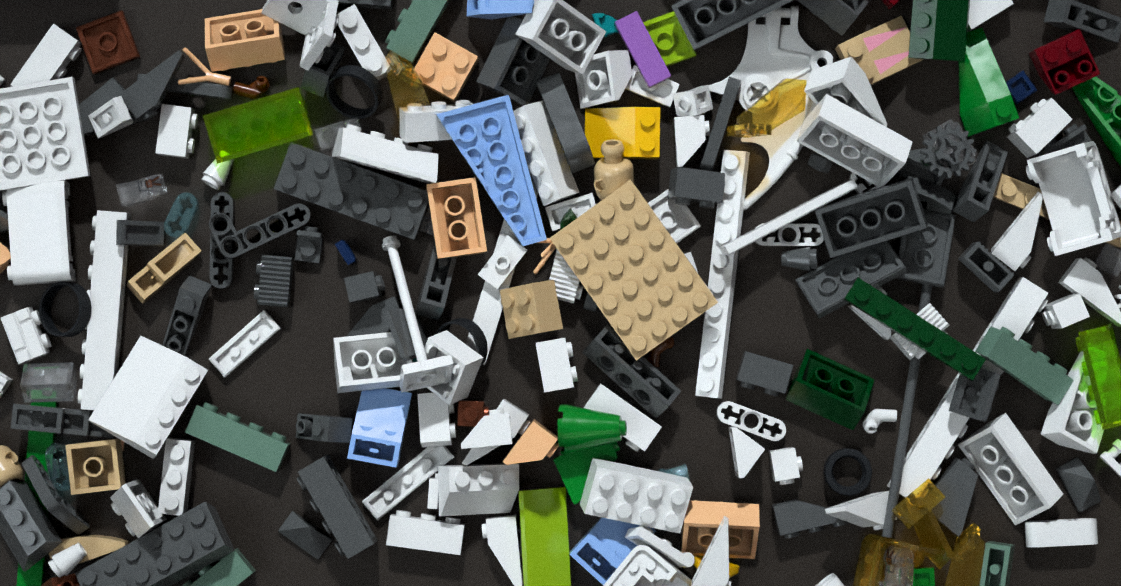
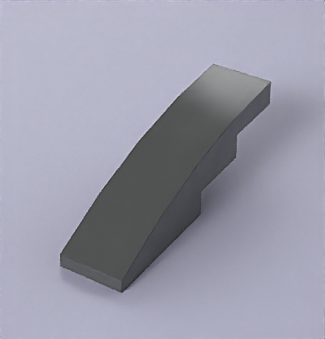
M13 404L11 429L116 438L114 435L88 421L94 411Z

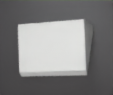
M730 426L728 428L735 476L744 478L765 448L738 428Z

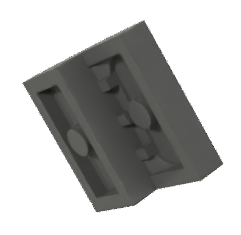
M394 309L384 312L401 359L409 361L416 358L404 310ZM415 314L425 348L427 338L419 316Z

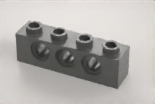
M608 324L582 352L655 419L671 405L681 392L679 388L643 356L636 361L619 335Z

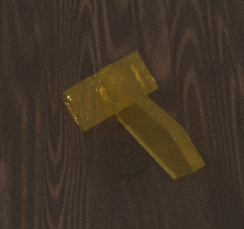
M390 50L385 57L390 65L386 75L400 127L399 108L407 107V104L420 103L422 106L431 105L421 83L422 79L411 62Z
M787 78L781 80L737 117L736 125L727 126V136L753 138L771 135L773 129L805 110L806 93L804 90L807 80Z
M928 478L892 509V512L908 529L914 526L924 553L940 570L950 561L954 553L932 511L945 496Z
M974 522L959 537H956L945 586H980L985 542L980 538L981 529Z

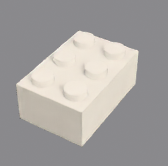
M534 0L532 13L526 14L516 35L564 69L583 75L606 31L563 0Z

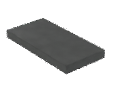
M887 240L842 254L795 280L820 319L848 304L844 298L857 278L862 279L874 288H878L906 273L907 270Z

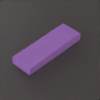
M635 11L615 21L614 24L648 88L671 78V74L638 12Z

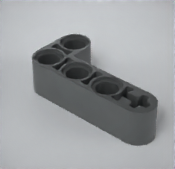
M559 72L536 81L572 174L595 165L590 146Z
M294 204L239 231H236L228 215L216 213L210 218L208 226L220 253L224 257L232 259L305 225L310 219V210L304 204ZM294 209H297L299 212L303 211L305 213L302 217L303 221L300 222L299 219H295L289 222L292 227L288 228L287 220L282 214L286 213L287 218L295 214ZM216 218H223L227 222V228L224 231L214 229L213 221ZM278 219L282 222L283 229L281 232L275 233L270 230L269 223L271 220ZM249 230H257L260 233L259 242L250 243L247 240L246 235ZM228 240L235 241L238 245L237 252L228 254L224 250V243Z

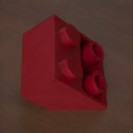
M1080 29L1029 53L1039 76L1054 95L1100 75V71Z

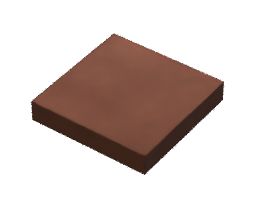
M122 10L76 27L94 75L140 58L139 51Z

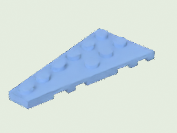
M509 95L436 114L520 244L526 246L547 240Z

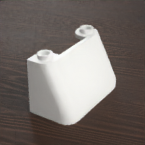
M1093 141L1027 160V176L1030 180L1033 179L1035 183H1039L1053 231L1050 232V237H1047V243L1050 251H1054L1055 256L1121 237L1120 221L1113 198L1110 196L1111 191L1098 148Z
M65 180L13 188L2 192L3 205L7 206L11 255V265L7 266L8 280H13L14 285L76 282L75 269H73L72 263H70L73 261L68 212L70 205L65 200L70 195V184Z
M639 545L629 553L603 586H691V579L650 547Z

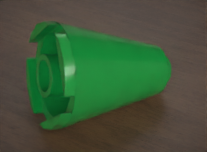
M566 404L559 406L558 412H563V418H558L557 423L559 447H564L560 451L561 454H571L622 440V436L627 435L626 420L622 421L620 415Z

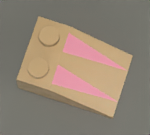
M902 16L857 35L835 48L840 60L852 57L866 73L870 85L882 81L923 60L908 58L910 31Z

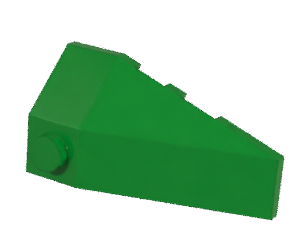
M979 28L967 32L965 62L958 61L959 115L965 131L969 132L967 135L969 137L1019 119V116L983 29Z
M1095 76L1072 87V90L1110 153L1121 166V96L1117 94V90Z

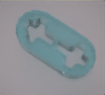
M181 193L175 199L164 222V230L169 236L177 238L187 232L199 205L197 198L193 194ZM190 197V203L193 204L192 208H186L184 214H181L183 205L180 204L181 200H187ZM181 216L179 225L182 226L181 231L176 230L173 233L170 223L176 222L178 217Z
M54 443L45 452L47 473L55 489L65 491L70 488L66 446ZM57 448L58 451L63 452V456L59 457L60 465L58 460L52 457L56 453ZM59 469H61V474L67 477L63 481V485L56 482V478L60 477Z

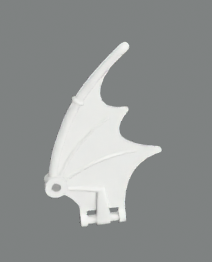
M790 6V8L779 7L761 16L765 17V24H756V19L749 22L747 43L740 64L724 80L708 85L711 92L723 95L729 77L739 79L742 82L750 75L762 74L772 79L777 87L778 96L774 106L762 114L751 113L750 126L741 138V142H751L763 146L769 157L766 175L760 185L745 198L743 211L747 210L780 179L793 161L798 159L797 155L803 145L796 140L804 119L816 107V104L804 92L811 71L820 68L817 64L819 59L824 60L825 65L833 63L831 53L825 50L815 51L800 36L798 31V6ZM781 18H790V25H781ZM749 86L753 92L749 101L751 102L758 98L765 103L762 93L766 87L764 86L762 89L756 90Z

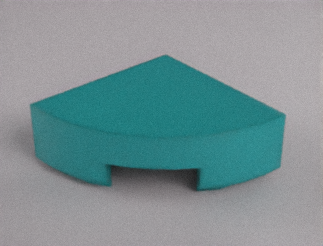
M604 13L592 14L594 23L606 31L604 37L618 33L614 24L617 21L615 18Z

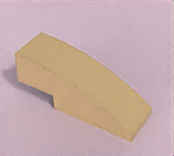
M185 232L148 262L146 267L128 280L126 286L144 304L193 261L202 250Z
M103 535L65 537L61 539L62 543L49 552V556L52 559V555L79 542L87 552V555L79 562L82 563L114 552L129 544V540Z

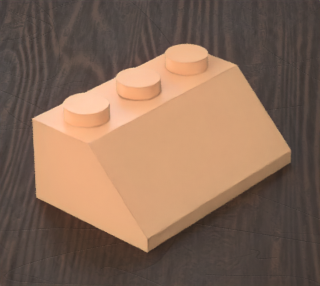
M262 9L205 18V50L211 72L285 60L281 23L262 14Z
M476 177L426 184L437 259L487 252Z
M533 419L506 455L503 463L510 465L543 460L545 456L550 458L558 448V443L556 442L558 437Z
M689 500L682 525L681 552H690L693 556L704 557L725 516L729 518V558L755 559L760 528L759 504Z

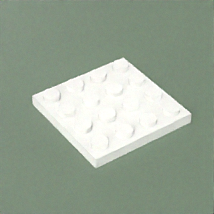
M74 77L0 89V191L90 176Z

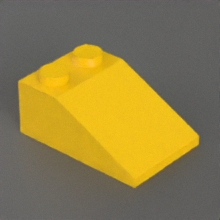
M660 107L585 109V136L593 158H604L601 153L602 143L606 140L616 139L620 140L624 145L622 157L627 159H659Z

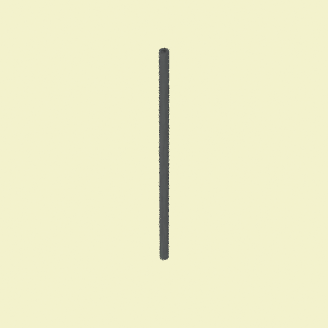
M922 285L918 312L930 303L932 286ZM915 356L910 360L882 532V537L892 538L919 373L921 358L917 359Z

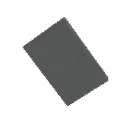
M923 208L928 226L925 229L901 236L898 257L906 267L907 272L894 279L943 288L956 215L937 213Z

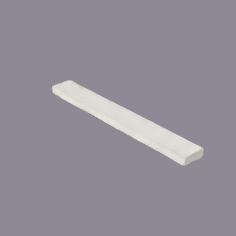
M530 173L533 189L537 199L538 191ZM505 219L494 252L507 235L520 244ZM515 268L498 290L485 281L473 322L481 328L486 337L488 352L483 363L484 365L486 364L503 309L500 290L509 288ZM469 332L466 345L477 352L475 341Z

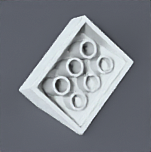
M140 336L88 421L154 459L208 370L191 359Z

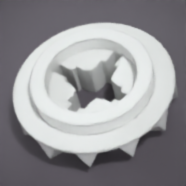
M753 74L746 77L738 89V100L742 107L755 114H762L770 110L776 103L778 96L777 87L773 80L762 74ZM749 86L756 90L762 89L764 86L766 87L762 93L765 103L758 98L751 102L749 101L753 95L752 89Z

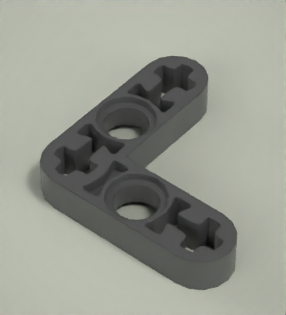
M31 455L22 462L40 500L52 515L78 535L90 528L84 516L59 496L44 466L34 455Z

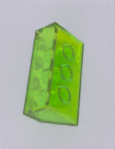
M300 87L203 115L217 164L313 135L308 109Z
M1111 322L1078 332L1079 337L1075 338L1078 351H1083L1085 361L1081 362L1084 375L1090 378L1091 385L1088 386V392L1091 401L1095 400L1097 410H1094V416L1097 425L1101 424L1102 430L1121 426V357Z

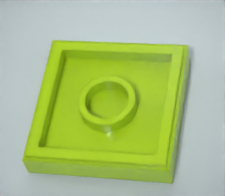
M674 11L643 22L667 67L696 57L695 50L692 48Z

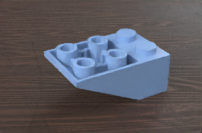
M467 0V17L493 20L532 13L534 0Z
M388 388L364 390L361 392L349 445L348 459L398 467L412 393H401L399 390Z
M601 517L572 548L569 555L604 585L629 553L637 546L625 538L628 529L641 525Z

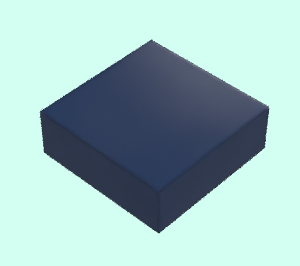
M1024 70L1006 82L1015 105L1037 91Z
M340 240L335 244L347 265L351 266L357 262L358 259L345 240Z

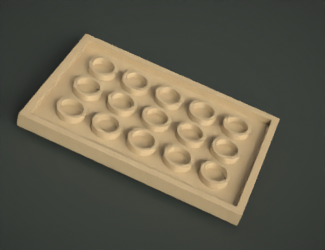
M629 180L550 237V240L636 361L718 303L715 296L632 180Z

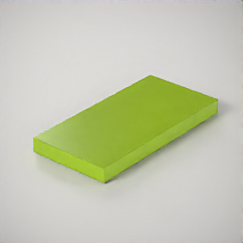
M566 487L519 491L524 586H571Z

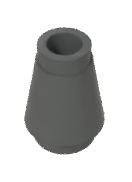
M806 247L782 251L781 265L805 271L817 269V249Z

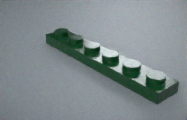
M860 278L856 279L844 298L851 305L970 381H973L986 361L984 357Z

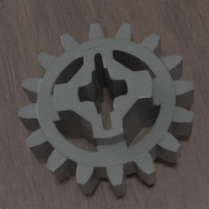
M946 124L944 130L939 125L935 127L936 134L931 131L927 133L930 140L922 141V144L927 146L926 149L920 151L921 154L927 156L922 162L923 164L930 163L931 166L928 171L931 172L936 169L937 177L945 173L946 179H950L952 172L957 177L961 176L960 169L968 171L970 168L966 163H973L975 161L974 158L970 157V154L976 152V149L970 148V144L974 142V139L967 140L966 136L969 132L960 133L959 125L951 130L950 124ZM947 135L955 136L960 141L955 142L953 140H950L949 136ZM937 139V150L932 153L933 144ZM946 147L953 148L954 152L950 155H944L943 153ZM961 150H964V157L960 162L958 157ZM936 161L945 162L949 168L939 165Z

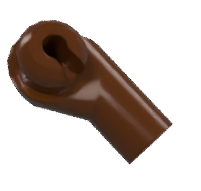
M258 76L257 80L250 85L235 82L233 93L250 99H256L269 89L268 79L265 76Z
M672 336L648 352V361L654 367H660V354L674 346V338Z

